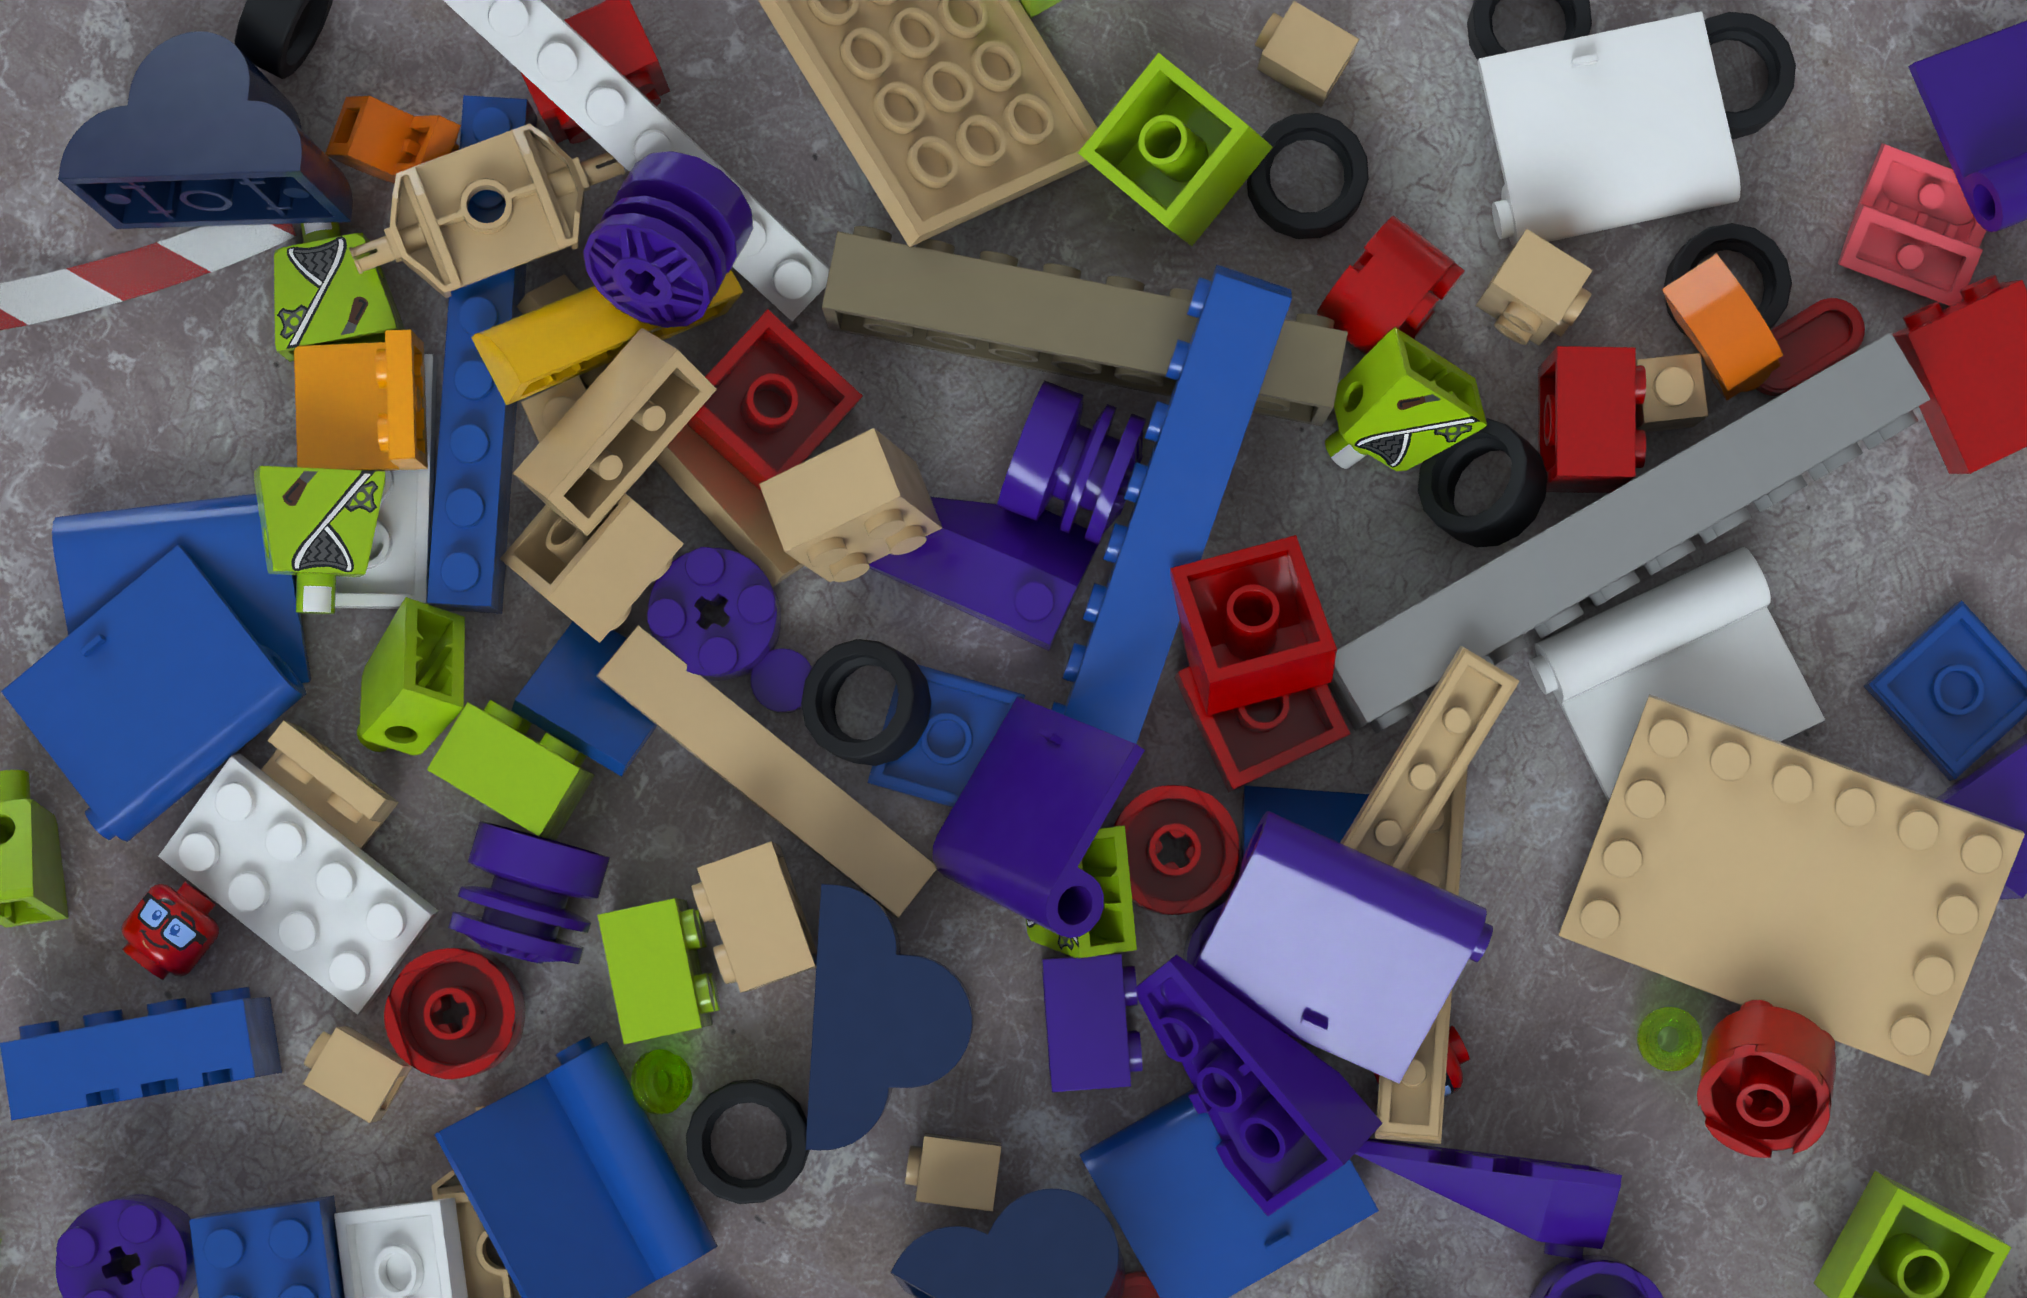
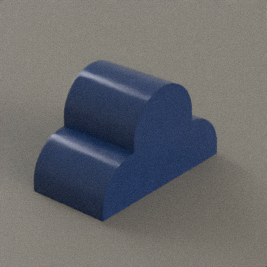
M195 31L183 33L164 41L153 49L142 61L133 77L128 105L104 110L86 121L68 142L60 163L58 180L116 229L351 222L353 199L347 178L340 168L302 131L298 113L291 102L237 46L225 37L211 32Z
M821 884L805 1149L818 1151L842 1148L866 1135L887 1108L892 1088L921 1087L945 1076L962 1058L973 1030L972 1004L961 980L949 968L936 960L923 956L901 954L897 928L883 906L863 892L846 886Z
M1041 1189L1019 1197L1001 1212L988 1234L961 1226L932 1230L914 1240L902 1252L891 1270V1274L903 1290L915 1298H1121L1125 1285L1124 1259L1110 1221L1092 1201L1078 1193L1063 1189Z

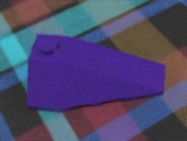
M930 497L942 529L926 536V542L912 552L901 555L888 554L869 564L870 569L1050 651L1097 550L1098 544L1085 540L1084 537L1087 529L1076 523L1073 524L1070 533L1061 531V517L1047 510H1044L1038 520L1035 521L1000 508L997 504Z
M1177 954L1137 985V998L1167 1056L1182 1063L1195 1088L1188 1096L1197 1114L1208 1113L1222 1140L1215 1148L1223 1164L1267 1216H1270L1345 1165L1382 1125L1380 1119L1338 1071Z
M1369 1138L1355 1153L1533 1240L1545 1242L1544 1254L1582 1259L1584 1247L1603 1248L1621 1188L1622 1175L1596 1166Z

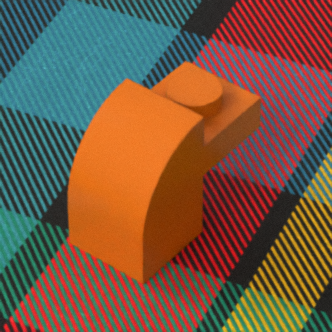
M350 96L345 98L325 154L329 158L356 170L394 184L396 173L459 150L456 141L461 125L440 115L413 116L372 96Z
M1717 253L1662 289L1674 319L1702 355L1713 383L1726 401L1740 392L1756 389L1768 379L1772 371L1781 366L1778 359L1783 356V353L1774 335L1746 291Z

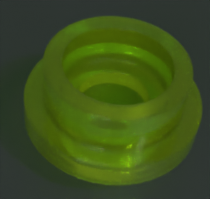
M1661 1007L1653 1010L1641 1021L1637 1031V1046L1641 1056L1648 1064L1659 1070L1679 1071L1688 1067L1696 1060L1702 1048V1032L1698 1022L1691 1014L1680 1008ZM1670 1026L1677 1031L1679 1043L1675 1049L1664 1051L1658 1044V1034L1663 1028Z
M658 1049L645 1052L636 1061L631 1076L632 1091L638 1104L648 1113L655 1115L671 1113L684 1103L691 1093L693 1084L692 1073L686 1061L680 1056L668 1050Z

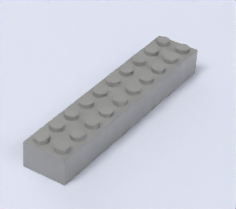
M1890 332L1339 648L1336 653L1333 679L1328 685L1354 730L1356 731L1370 723L1375 734L1416 711L1410 699L1424 691L1429 698L1460 646L1465 647L1495 666L1528 647L1527 642L1522 636L1528 631L1535 628L1542 639L1583 615L1584 612L1579 602L1587 597L1591 598L1595 607L1601 605L1640 582L1634 570L1644 565L1651 576L1696 550L1690 540L1693 536L1699 534L1704 543L1707 544L1752 518L1746 508L1747 505L1754 502L1758 511L1762 512L1807 486L1806 481L1801 475L1806 471L1816 481L1863 454L1857 443L1860 440H1863L1868 450L1917 423L1918 419L1912 410L1929 401L1930 397Z

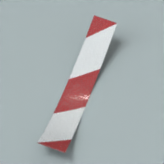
M293 225L201 226L177 236L97 261L0 283V331L109 306L192 280L252 257L296 237Z

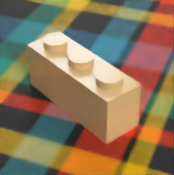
M641 328L513 474L555 513L588 536L717 389L678 349Z

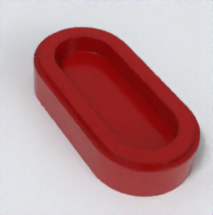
M1827 298L1816 302L1773 328L1771 332L1783 353V356L1778 359L1781 366L1772 371L1768 379L1757 387L1756 390L1765 395L1780 396L1855 353L1862 344L1865 334L1864 321L1857 308L1845 300Z

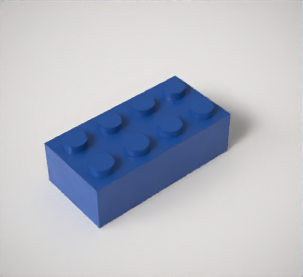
M334 1195L209 1213L190 1219L199 1298H345L334 1214L336 1213Z

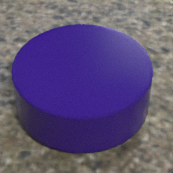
M785 648L771 650L752 669L751 688L753 694L770 711L776 713L795 712L802 708L801 701L804 684L812 666L803 655L794 650Z

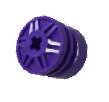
M674 151L651 153L635 163L618 190L613 204L606 209L600 223L595 226L583 250L586 272L597 290L618 310L638 321L664 328L688 326L703 317L713 297L718 292L726 273L730 272L746 245L753 230L751 208L740 188L720 169L704 160Z
M1044 380L1014 451L997 506L1037 521L1051 498H1058L1064 501L1060 530L1066 533H1070L1080 507L1092 511L1093 514L1084 539L1099 545L1104 533L1121 515L1127 501L1124 499V495L1136 462L1141 464L1143 458V429L1147 419L1131 414L1121 440L1111 437L1108 433L1117 407L1107 404L1092 429L1080 425L1084 395Z
M480 821L468 862L476 868L494 875L491 888L462 886L460 887L458 897L485 906L483 916L480 917L455 911L452 914L448 928L465 934L481 945L480 947L514 958L543 964V962L579 964L584 947L557 938L560 927L580 932H589L591 922L565 908L569 897L599 898L610 857L530 833Z

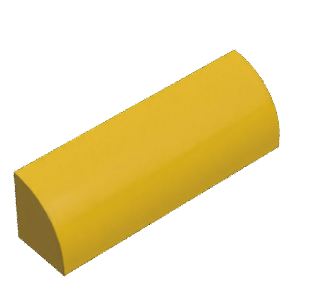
M730 270V272L726 273L718 292L713 297L702 318L688 326L664 328L640 322L618 310L595 286H592L476 333L471 339L505 404L509 405L612 362L641 328H644L661 340H665L725 315L743 293V290L734 273Z

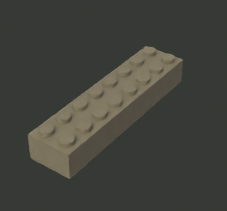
M855 226L853 234L837 231L822 304L826 323L830 330L1169 397L1173 393L1177 380L1165 377L1170 359L1178 339L1190 343L1198 318L1187 315L1194 292L1192 290L1174 288L1170 289L1169 296L1144 292V283L1126 277L1108 276L1106 284L1080 279L1082 273L1080 270L1060 264L1047 263L1044 264L1043 271L1017 267L1018 259L1004 253L981 251L979 259L956 255L954 254L955 246L938 240L927 239L916 244V247H909L905 244L891 242V233L873 227ZM1301 313L1297 314L1296 321L1285 319L1252 413L1322 427L1334 407L1348 332L1334 329V320L1319 315Z

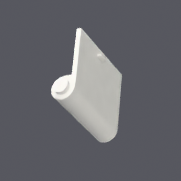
M1702 11L1478 59V67L1505 182L1501 191V201L1492 203L1493 220L1499 239L1509 238L1513 247L1526 229L1550 242L1739 201L1741 191L1739 170Z
M1737 548L1535 643L1537 657L1529 660L1532 674L1545 695L1551 692L1554 693L1608 802L1649 694L1778 742L1787 740L1825 721L1819 706L1767 608L1771 602L1770 590L1760 566L1747 548Z

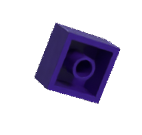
M1106 954L1085 958L1041 959L1052 1092L1132 1087L1131 1072L1143 1071L1140 1032L1137 1030L1127 1031L1125 1007L1138 1005L1135 966H1122V954Z

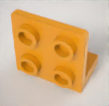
M411 329L386 330L385 342L308 345L295 348L297 467L368 471L428 469L424 342Z

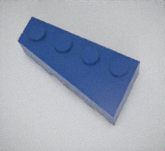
M243 987L210 993L212 1004L187 1009L186 998L147 1004L148 1016L124 1020L122 1009L84 1015V1028L60 1032L58 1020L19 1027L21 1039L0 1043L11 1121L282 1073L270 997L251 998L250 988Z

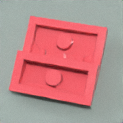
M1882 143L1864 186L1838 264L1948 306H1953L1963 299L1960 290L1969 285L1983 252V249L1979 247L1986 230L1981 227L1973 216L1953 169Z

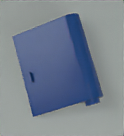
M256 494L55 517L52 526V544L68 635L179 544L193 558L257 642L277 653L293 670L301 683L311 681L301 613L296 612L297 588L295 576L268 574Z
M179 544L1 691L88 804L89 808L85 810V815L94 829L108 840L117 836L126 842L135 837L306 695L303 684L293 670L272 649L257 642L193 558Z
M588 1036L556 1054L561 1064L558 1068L434 1134L521 1298H627L718 1246L610 1045L606 1041L595 1047L592 1039Z
M1195 1088L1079 1154L1160 1298H1229L1379 1211L1349 1159L1338 1170L1270 1216H1267L1223 1164L1215 1148L1222 1141L1208 1113L1197 1114L1188 1096Z

